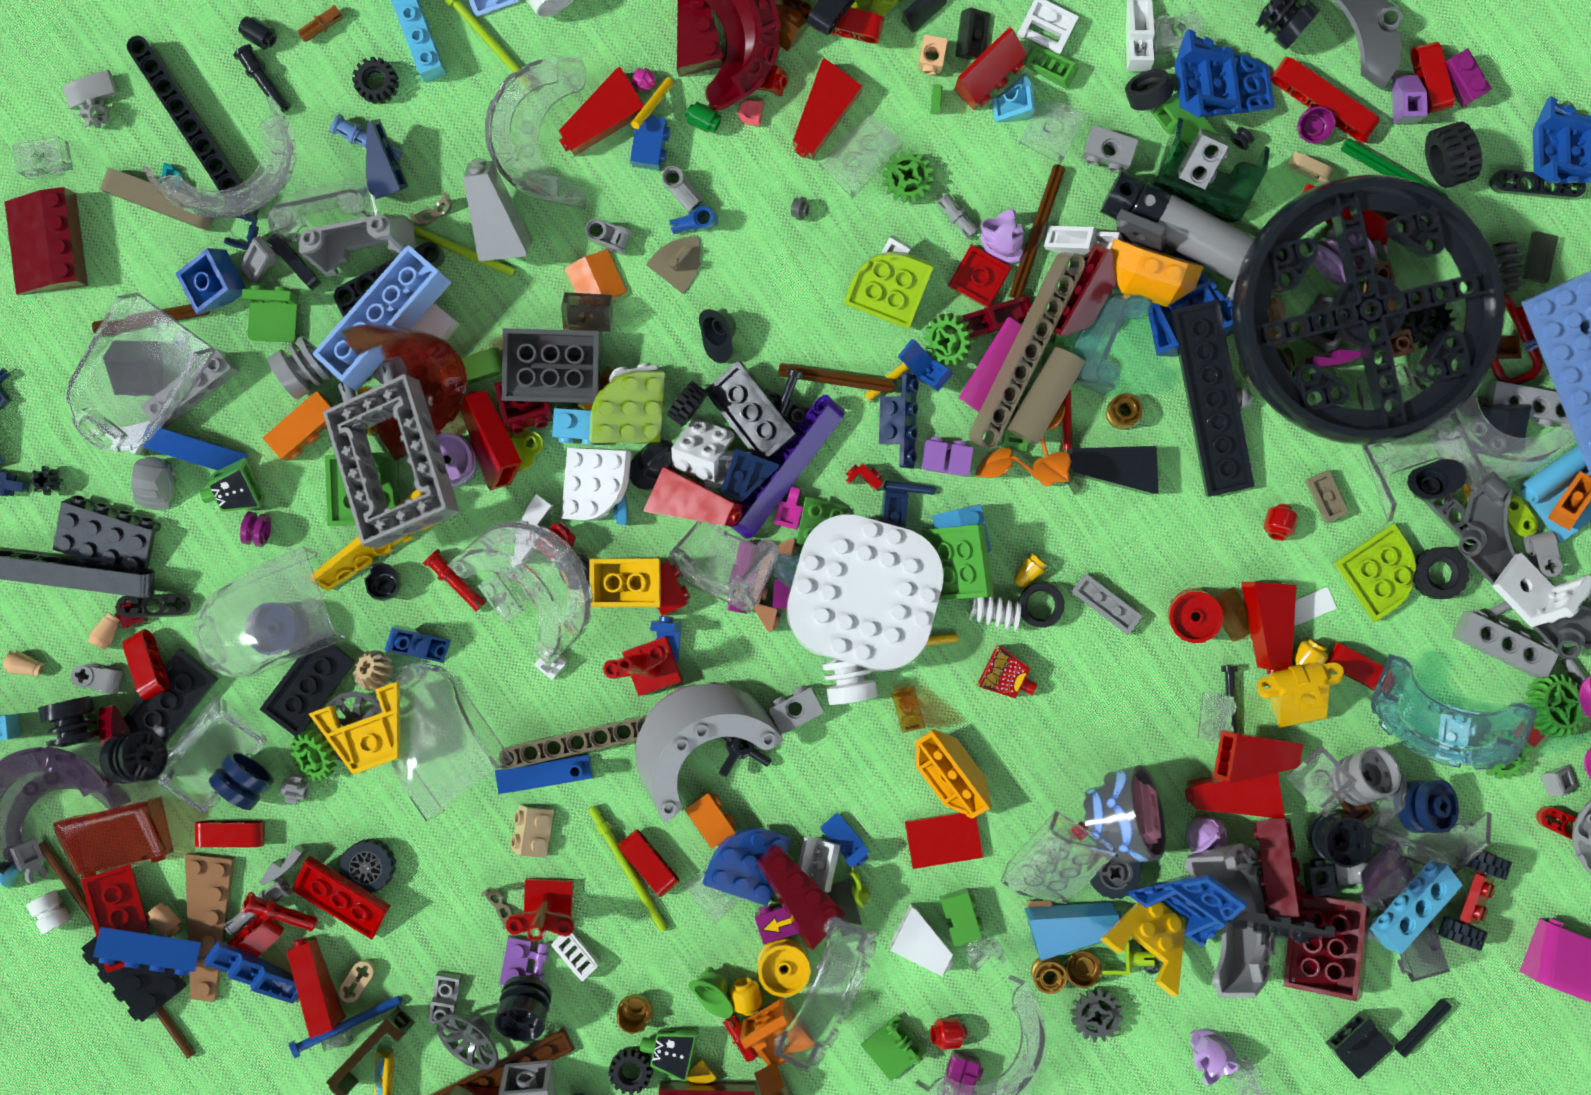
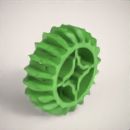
M1558 673L1549 674L1548 677L1543 676L1534 679V682L1528 685L1530 690L1525 692L1528 699L1524 701L1528 709L1525 712L1530 715L1528 721L1534 722L1533 729L1539 730L1541 735H1547L1551 738H1565L1577 733V729L1583 727L1581 721L1585 720L1586 717L1583 715L1579 702L1580 690L1577 689L1578 684L1571 681V677Z

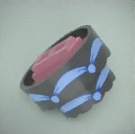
M1136 765L1110 771L1104 776L1103 786L1089 788L1085 792L1086 798L1083 803L1086 811L1085 823L1089 828V838L1095 844L1094 848L1102 855L1117 853L1118 857L1127 864L1162 858L1166 844L1164 815L1155 783L1145 767Z

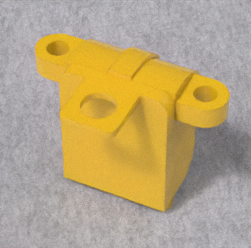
M1318 662L1304 666H1290L1285 670L1271 672V676L1260 678L1257 682V693L1263 698H1270L1279 728L1327 718L1329 685L1340 683L1343 679L1344 670L1337 663L1321 665Z

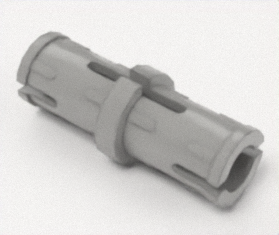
M949 193L945 194L937 202L950 218L949 221L952 224L954 223L967 239L977 232L979 228L965 214L966 210L964 208L961 209Z

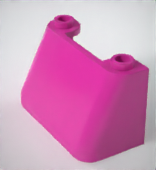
M1550 918L1549 922L1539 919L1519 972L1546 986L1591 1003V939L1564 929L1565 924Z

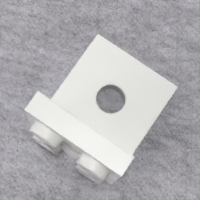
M1522 553L1514 555L1492 587L1530 627H1534L1547 622L1553 623L1563 617L1570 618L1579 611L1581 602L1591 594V576L1588 575L1554 587ZM1520 582L1524 583L1526 591L1522 590Z

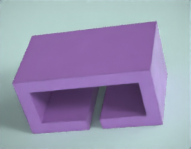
M931 437L930 440L924 442L920 470L963 477L969 476L974 447H968V442L954 441V444L944 443V438Z

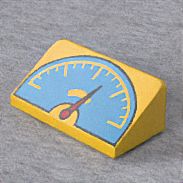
M379 1050L376 1052L374 1095H392L394 1051Z

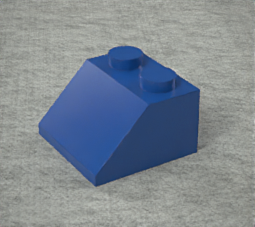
M206 248L175 273L195 313L199 315L232 303L242 295V289H247L229 253L224 249Z

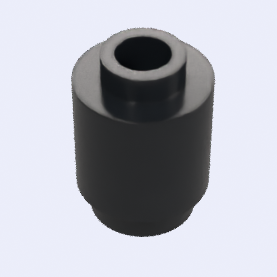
M246 16L239 24L238 32L242 34L244 39L265 50L275 44L277 39L275 29L259 19Z

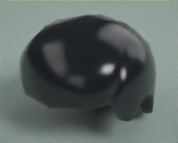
M380 562L372 565L369 575L364 578L366 591L374 600L387 601L395 597L401 588L400 574L390 564Z

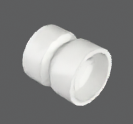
M56 890L26 905L31 916L38 918L35 924L41 935L72 919L66 907H60L62 900Z

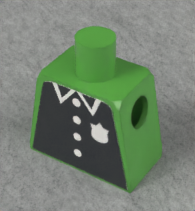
M246 458L214 472L208 481L209 488L200 491V496L204 503L216 501L223 512L258 508L265 497Z
M660 1029L656 1040L646 1037L642 1038L640 1051L652 1054L650 1063L652 1068L686 1082L690 1074L699 1031Z

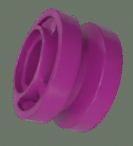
M248 511L240 527L241 543L246 545L254 543L257 547H264L271 533V518L267 514H260L258 517L256 512Z

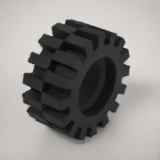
M370 57V61L366 58L363 59L364 64L358 63L356 65L358 70H353L355 77H352V82L355 84L353 85L354 88L367 102L371 101L373 104L380 102L384 104L385 99L390 101L392 99L391 95H396L397 93L395 88H399V83L397 82L399 78L395 70L382 58L378 57V60H376L375 57ZM375 72L381 73L384 76V83L378 89H372L367 84L368 77Z
M691 381L674 401L667 416L682 427L685 426L704 402L703 400L707 397L708 392L694 381Z
M634 1046L632 1049L625 1047L623 1051H618L609 1067L610 1082L615 1084L614 1088L616 1090L621 1089L622 1094L629 1092V1095H633L636 1091L637 1094L640 1093L643 1088L645 1089L648 1086L652 1077L653 1069L650 1066L649 1054L645 1055L644 1052L636 1050L637 1047ZM628 1062L636 1063L640 1068L639 1076L635 1079L626 1078L622 1073L624 1064Z

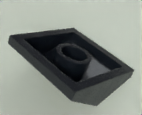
M1480 404L1473 448L1497 454H1505L1523 449L1531 405Z

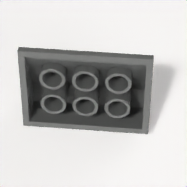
M503 328L502 401L593 403L599 393L602 332Z

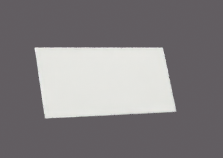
M1328 587L1296 600L1294 627L1337 609Z

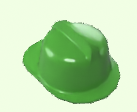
M712 967L706 968L697 980H693L688 984L689 989L695 994L702 1006L711 1014L722 1018H728L733 1014V1006L727 998L728 982Z

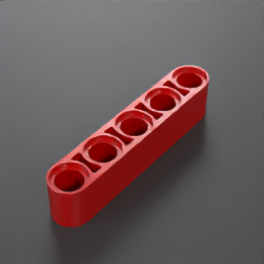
M1284 57L1270 77L1273 84L1308 108L1319 106L1332 111L1336 119L1335 126L1359 142H1367L1380 123L1379 117L1293 58Z

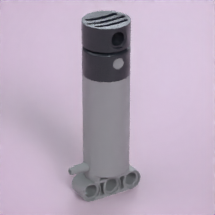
M1122 169L1110 188L1099 212L1117 221V216L1122 209L1166 227L1165 246L1232 280L1233 283L1227 297L1233 300L1240 266L1255 237L1150 182L1143 184L1144 179ZM1276 251V259L1283 262L1284 256L1279 255ZM1273 287L1271 288L1270 298L1273 296L1275 292V289Z

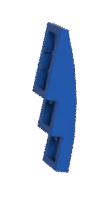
M149 424L142 446L143 448L217 471L248 457L246 453Z
M217 941L204 959L206 966L227 972L229 979L250 985L253 992L292 1004L298 997L292 974L244 950Z

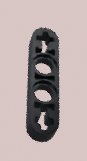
M1506 169L1493 174L1489 181L1491 189L1496 193L1573 200L1583 195L1586 189L1585 183H1554L1555 188L1553 192H1548L1544 188L1545 180L1534 172ZM1503 176L1504 181H1512L1513 179L1514 181L1513 183H1507L1502 186V183L1498 182V179ZM1524 177L1528 178L1531 182L1529 190L1523 189L1520 185V181ZM1573 184L1577 191L1573 192L1569 188L1562 189V186L1566 187Z

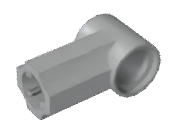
M676 166L665 168L662 173L663 186L672 193L688 213L693 211L704 198L686 179L681 169ZM670 174H676L679 177V181L675 184H670L666 178Z

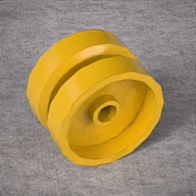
M786 937L764 944L759 951L757 959L758 976L760 983L766 991L775 996L789 997L803 990L809 981L811 971L808 952L801 942L795 938Z

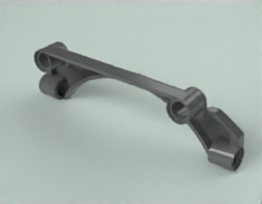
M1334 0L1347 16L1354 29L1361 56V76L1382 90L1400 66L1402 33L1397 31L1396 28L1402 21V9L1391 0ZM1390 10L1398 13V18L1393 22H1388L1384 18L1385 13Z
M1495 471L1487 474L1479 483L1471 488L1463 520L1468 527L1459 536L1460 552L1492 585L1514 555L1517 554L1511 540L1507 519L1513 490ZM1467 539H1473L1477 543L1473 545H1468L1464 541ZM1520 582L1522 590L1526 591L1524 583ZM1582 601L1579 605V611L1570 618L1563 617L1553 623L1547 622L1533 628L1560 657L1573 660L1580 655L1581 646L1585 649H1591V603ZM1565 643L1574 644V646L1572 647H1565L1563 645Z

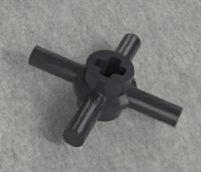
M721 737L726 741V748L729 753L719 771V774L727 778L737 759H743L748 756L766 767L770 765L772 759L755 749L753 743L737 737ZM738 740H742L743 748L741 749L738 748L740 746L737 744Z

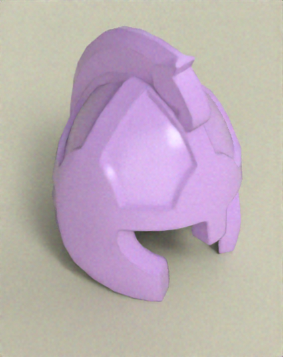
M1014 209L1003 211L996 219L987 218L980 224L982 231L980 235L984 249L988 254L1006 264L1021 261L1020 257L1023 254V248L1021 247L1023 243V226L1019 224L1016 227L1015 218L1017 215Z
M1203 814L1189 822L1186 840L1191 848V854L1225 846L1227 831L1219 819L1209 818L1208 814Z
M1198 1029L1191 1032L1190 1044L1194 1047V1064L1197 1071L1203 1069L1204 1076L1202 1079L1207 1086L1213 1085L1221 1075H1231L1240 1068L1233 1047L1222 1035L1210 1029Z

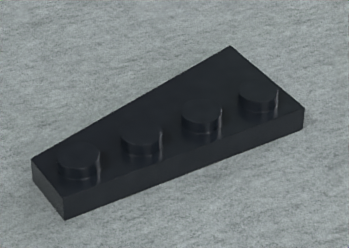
M1243 910L1233 920L1229 919L1227 921L1232 923L1233 928L1247 929L1249 927L1253 928L1254 933L1259 934L1271 932L1274 933L1276 938L1288 939L1292 937L1294 942L1309 943V940L1335 937V927L1326 925L1325 927L1315 928V923L1290 922L1291 919L1283 917H1270L1268 920V915Z

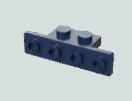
M902 373L901 396L880 397L879 444L900 445L899 467L914 469V463L917 459L915 451V439L917 438L916 415L918 413L916 396L919 382L917 377L911 373Z

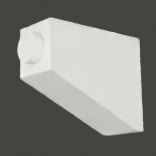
M910 903L889 945L890 950L943 976L945 971L948 972L954 961L951 949L917 907Z

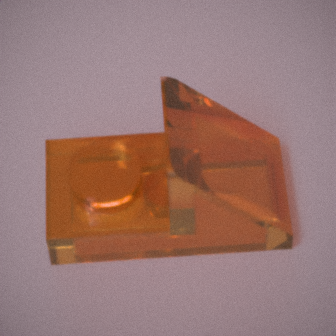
M911 686L891 691L901 732L906 733L925 728L915 687Z

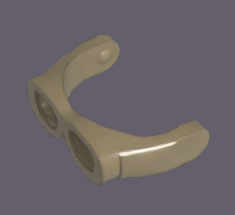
M446 192L443 193L444 197L436 203L433 210L426 209L417 214H409L414 223L428 225L438 217L447 214L452 209V200ZM445 204L446 208L442 212H439L438 208L441 205ZM429 213L433 214L432 218L428 220L424 219L425 215Z
M489 887L481 895L482 897L486 896L491 905L496 908L497 914L503 923L502 928L505 930L506 921L513 914V911L509 905L503 904V895L500 890ZM493 894L498 896V903L494 902V900L492 899L491 896ZM505 908L508 916L504 917L500 909Z

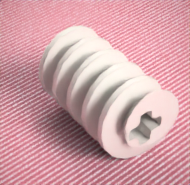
M993 596L986 597L985 600L984 597L974 598L969 620L974 615H977V622L980 623L983 617H986V623L990 625L994 619L996 627H999L1004 622L1005 629L1008 630L1011 624H1013L1014 632H1016L1021 618V604L1016 602L1012 607V602L1009 599L1003 604L1001 597H997L994 603Z

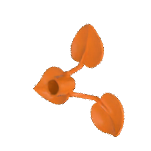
M1063 403L1047 430L1055 428L1063 419L1065 413ZM1043 435L1040 442L1045 458L1037 459L1033 464V468L1017 456H1012L1013 452L1010 448H1000L989 453L981 461L976 476L977 478L999 477L1005 474L1011 468L1013 461L1029 471L1031 476L1039 480L1043 486H1050L1055 482L1069 481L1071 458L1066 452H1055L1049 455Z

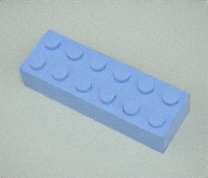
M407 245L312 354L341 382L357 391L452 282L412 247Z

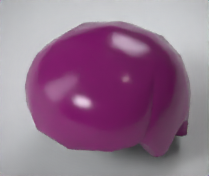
M1311 107L1306 109L1299 117L1297 123L1298 134L1301 139L1308 143H1321L1331 136L1336 119L1332 111L1325 107Z

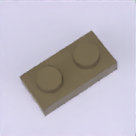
M1329 470L1305 480L1324 523L1349 513Z

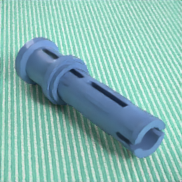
M338 114L331 124L330 133L334 135L339 134L348 139V143L359 144L366 148L367 132L364 131L363 127L360 124L355 125L347 121L343 115ZM392 147L399 162L402 151Z

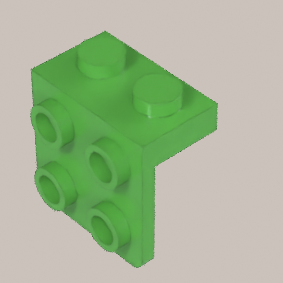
M252 285L251 289H242V299L250 302L248 338L252 341L295 342L299 296L289 291L287 287H275L274 290H266L264 286Z

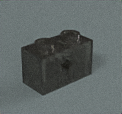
M564 292L561 305L563 330L611 332L613 321L612 295Z

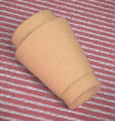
M107 613L88 634L90 635L88 642L106 650L107 646L112 644L119 625L118 623L120 622L119 618Z
M18 650L16 652L9 651L3 664V669L8 670V673L37 677L40 676L44 667V663Z

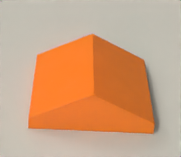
M608 249L585 256L565 268L584 312L627 293Z

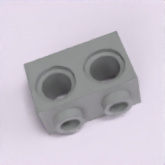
M1200 128L1177 170L1179 178L1205 189L1208 183L1211 184L1216 178L1218 172L1216 169L1220 161L1224 162L1229 154L1227 140ZM1209 145H1216V146H1217V148H1216V150H1215L1214 152H1212V153H1206V152H1205V148H1206L1207 146H1209ZM1199 166L1205 167V170H1204L1203 173H1201V174H1194V173H1193V170H1194L1196 167H1199Z

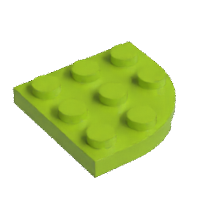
M885 252L875 255L865 261L855 273L843 304L909 329L935 264L903 252Z
M654 370L629 371L611 379L612 381L603 390L599 391L593 402L590 415L589 441L591 443L660 442L665 372Z
M1391 523L1333 562V565L1372 622L1378 621L1400 606L1412 590L1414 571H1416L1414 554L1395 523Z

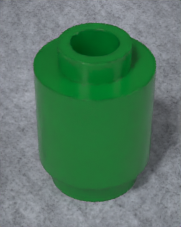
M698 101L694 105L690 104L685 114V117L688 118V124L706 133L711 132L714 134L722 120V116L718 115V111Z

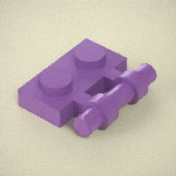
M509 936L499 985H504L510 978L521 975L532 976L544 982L545 974H543L544 963L548 960V944L539 942L538 949L533 950L531 949L532 940ZM529 958L535 960L534 971L527 970Z

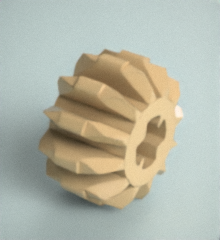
M366 650L364 656H359L358 664H355L356 670L353 672L356 676L355 682L363 687V689L374 691L383 687V685H388V679L392 677L390 673L394 669V666L391 665L392 659L379 650Z

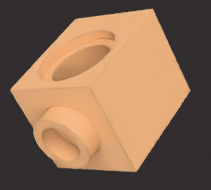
M924 34L918 70H922L927 75L941 74L947 38ZM930 52L935 53L938 59L931 61L926 57V54Z

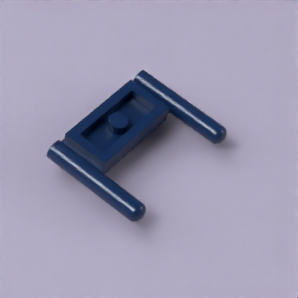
M885 480L880 522L905 528L908 492L933 495L936 488L932 485Z

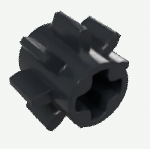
M42 466V471H32L34 475L29 482L35 486L34 492L40 493L43 491L44 495L51 496V490L60 491L59 485L64 479L57 475L59 473L58 469L50 470L49 466Z

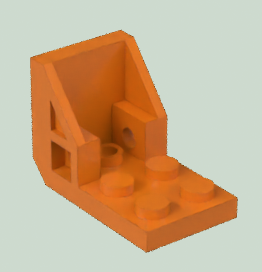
M785 997L778 999L742 1022L741 1043L745 1049L752 1046L768 1066L773 1063L780 1066L813 1046L812 1041Z

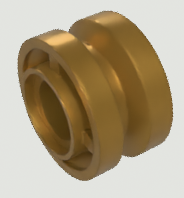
M1121 393L1115 396L1107 405L1106 419L1116 429H1128L1141 418L1143 407L1135 395ZM1119 407H1125L1129 412V416L1122 415Z
M1054 956L1045 960H1041L1039 957L1032 964L1031 975L1038 990L1045 994H1055L1065 987L1067 982L1066 971L1062 962ZM1046 972H1054L1053 976L1049 978L1044 977Z

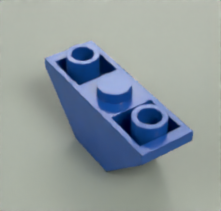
M396 625L391 628L385 651L444 663L451 640L417 629Z

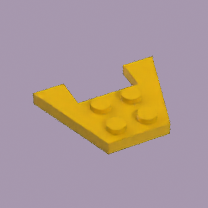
M394 682L375 690L382 713L344 727L340 725L334 705L309 713L352 774H357L400 758V682Z
M1161 901L1148 908L1137 902L1100 940L1115 952L1122 953L1130 937H1132L1163 962L1155 983L1172 997L1178 996L1186 921Z

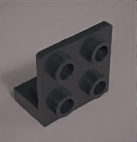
M1361 1011L1325 1042L1358 1079L1393 1049V1046L1377 1030L1373 1021Z

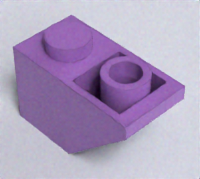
M1417 75L1393 76V124L1418 123L1428 116L1427 91Z

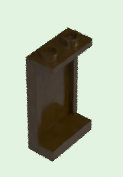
M398 1006L326 1081L330 1091L335 1095H348L359 1082L350 1070L386 1033L398 1043L415 1022Z

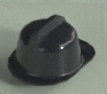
M722 308L718 311L711 309L703 310L699 316V325L704 349L714 362L726 363L733 353L732 338L736 332V323L727 309Z
M660 439V442L648 443L630 462L629 479L632 484L643 490L653 489L663 467L675 470V468H672L671 449L674 444L664 439Z
M1442 459L1412 470L1408 475L1407 484L1415 498L1425 502H1436L1443 496L1461 489L1466 483L1467 472L1461 463L1452 459Z

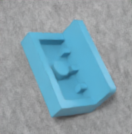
M554 408L552 437L559 438L558 442L573 443V439H582V444L596 445V443L589 441L591 411Z

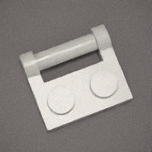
M1034 0L1017 37L1021 39L1025 37L1060 55L1079 16L1047 0ZM1032 23L1059 36V41L1056 42L1029 29L1030 24Z

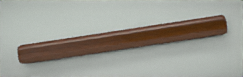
M1054 164L1009 293V296L1013 299L1023 296L1065 172V167L1062 165Z

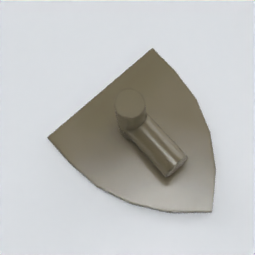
M684 237L666 244L652 256L646 265L684 294L694 280L700 265L701 249L699 238Z

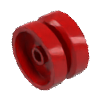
M1188 588L1177 593L1171 600L1168 618L1174 633L1182 640L1190 643H1204L1214 638L1220 631L1223 623V611L1217 599L1208 591L1200 588ZM1194 612L1200 614V616L1196 617V620H1192L1191 617Z

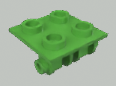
M805 497L796 543L804 545L807 537L816 526L831 517L846 515L848 506Z
M898 1014L861 1044L890 1081H893L913 1063L915 1065L919 1064L923 1060L921 1056L928 1051Z

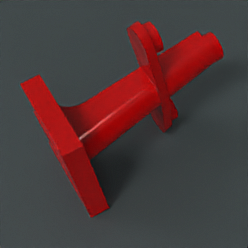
M667 636L622 652L623 658L608 660L603 665V672L608 678L618 679L631 676L638 697L683 681Z
M526 878L524 912L514 913L508 917L506 921L507 931L512 935L527 932L528 940L532 941L543 940L547 931L563 937L571 935L575 928V922L572 918L574 880ZM535 929H538L540 932L537 937L533 936Z

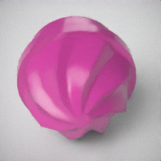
M638 67L634 73L632 85L637 87L638 91L651 90L656 84L654 74L646 67L644 69Z

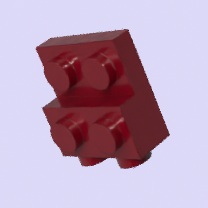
M502 381L494 383L507 433L521 434L527 427L544 428L548 426L549 422L553 421L548 402L502 401Z

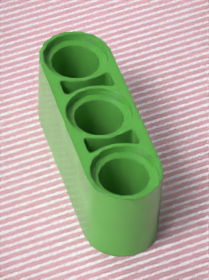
M490 348L433 368L440 391H451L502 374V357L499 348Z

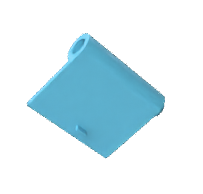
M1578 444L1521 484L1520 492L1522 497L1530 502L1547 528L1555 534L1558 543L1563 542L1591 522V501L1570 531L1548 519L1552 510L1577 474L1581 471L1590 476Z

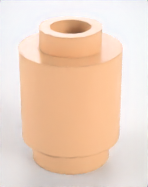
M162 902L146 914L149 918L148 922L160 936L172 938L182 929L179 926L182 923L180 918L168 905L165 906Z

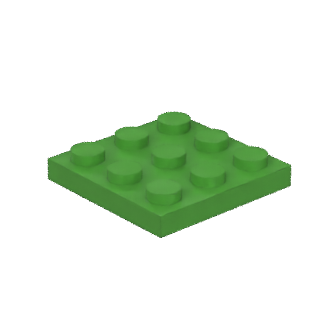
M398 452L372 453L387 506L393 509L400 503ZM325 455L328 526L356 525L336 455Z
M984 523L922 530L923 537L937 551L943 567V585L939 600L994 596Z

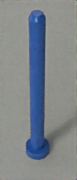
M395 996L344 1020L329 1032L313 1038H306L298 1043L295 1040L289 1042V1048L293 1057L296 1059L301 1056L300 1052L401 1005L403 1002L401 996Z

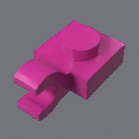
M791 486L787 502H779L774 524L797 530L803 508L796 505L800 493L799 488Z

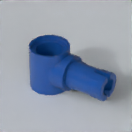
M699 206L694 211L689 212L687 216L670 219V225L675 226L671 227L672 233L677 234L690 229L694 231L702 228L712 229L718 223V214L714 209ZM708 211L710 220L708 223L703 224L701 215Z

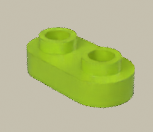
M1512 494L1508 507V527L1518 537L1535 534L1538 529L1536 518L1522 498ZM1511 502L1515 504V508L1513 510L1510 508ZM1525 521L1529 524L1528 529H1525L1523 526Z

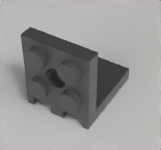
M1120 210L1117 216V232H1120L1124 241L1161 253L1165 252L1166 227L1125 210ZM1116 283L1114 289L1120 291V289H1119V287H1118V285H1117V283Z

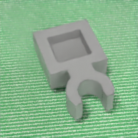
M30 838L9 848L17 869L21 871L26 869L24 877L28 883H35L33 874L36 871L40 877L44 878L47 876L46 870L38 864V862L44 860L36 838Z

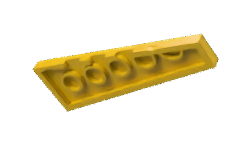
M416 489L397 506L406 503L405 500L416 499L425 495V493ZM430 525V526H428V527H426V528H423V530L425 531V530L429 529L430 527H432L433 525ZM412 534L380 548L363 546L358 536L310 575L311 581L329 591L355 575L358 571L373 564V559L377 556L387 555L392 552V547L401 541L406 543L413 539Z

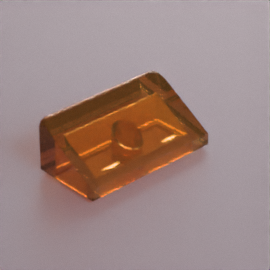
M1232 587L1215 597L1223 611L1222 626L1230 639L1235 642L1249 635L1250 628L1246 607L1235 588Z

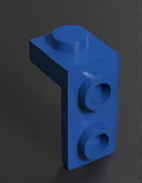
M911 339L898 355V358L921 382L937 392L953 374L949 368L933 360L914 339Z
M659 616L658 620L651 621V631H657L656 640L665 636L668 637L678 664L682 621H673L674 617Z
M835 813L820 827L831 842L841 845L839 851L843 854L845 861L851 868L854 865L859 867L869 858L867 855L870 852L869 847L839 813Z

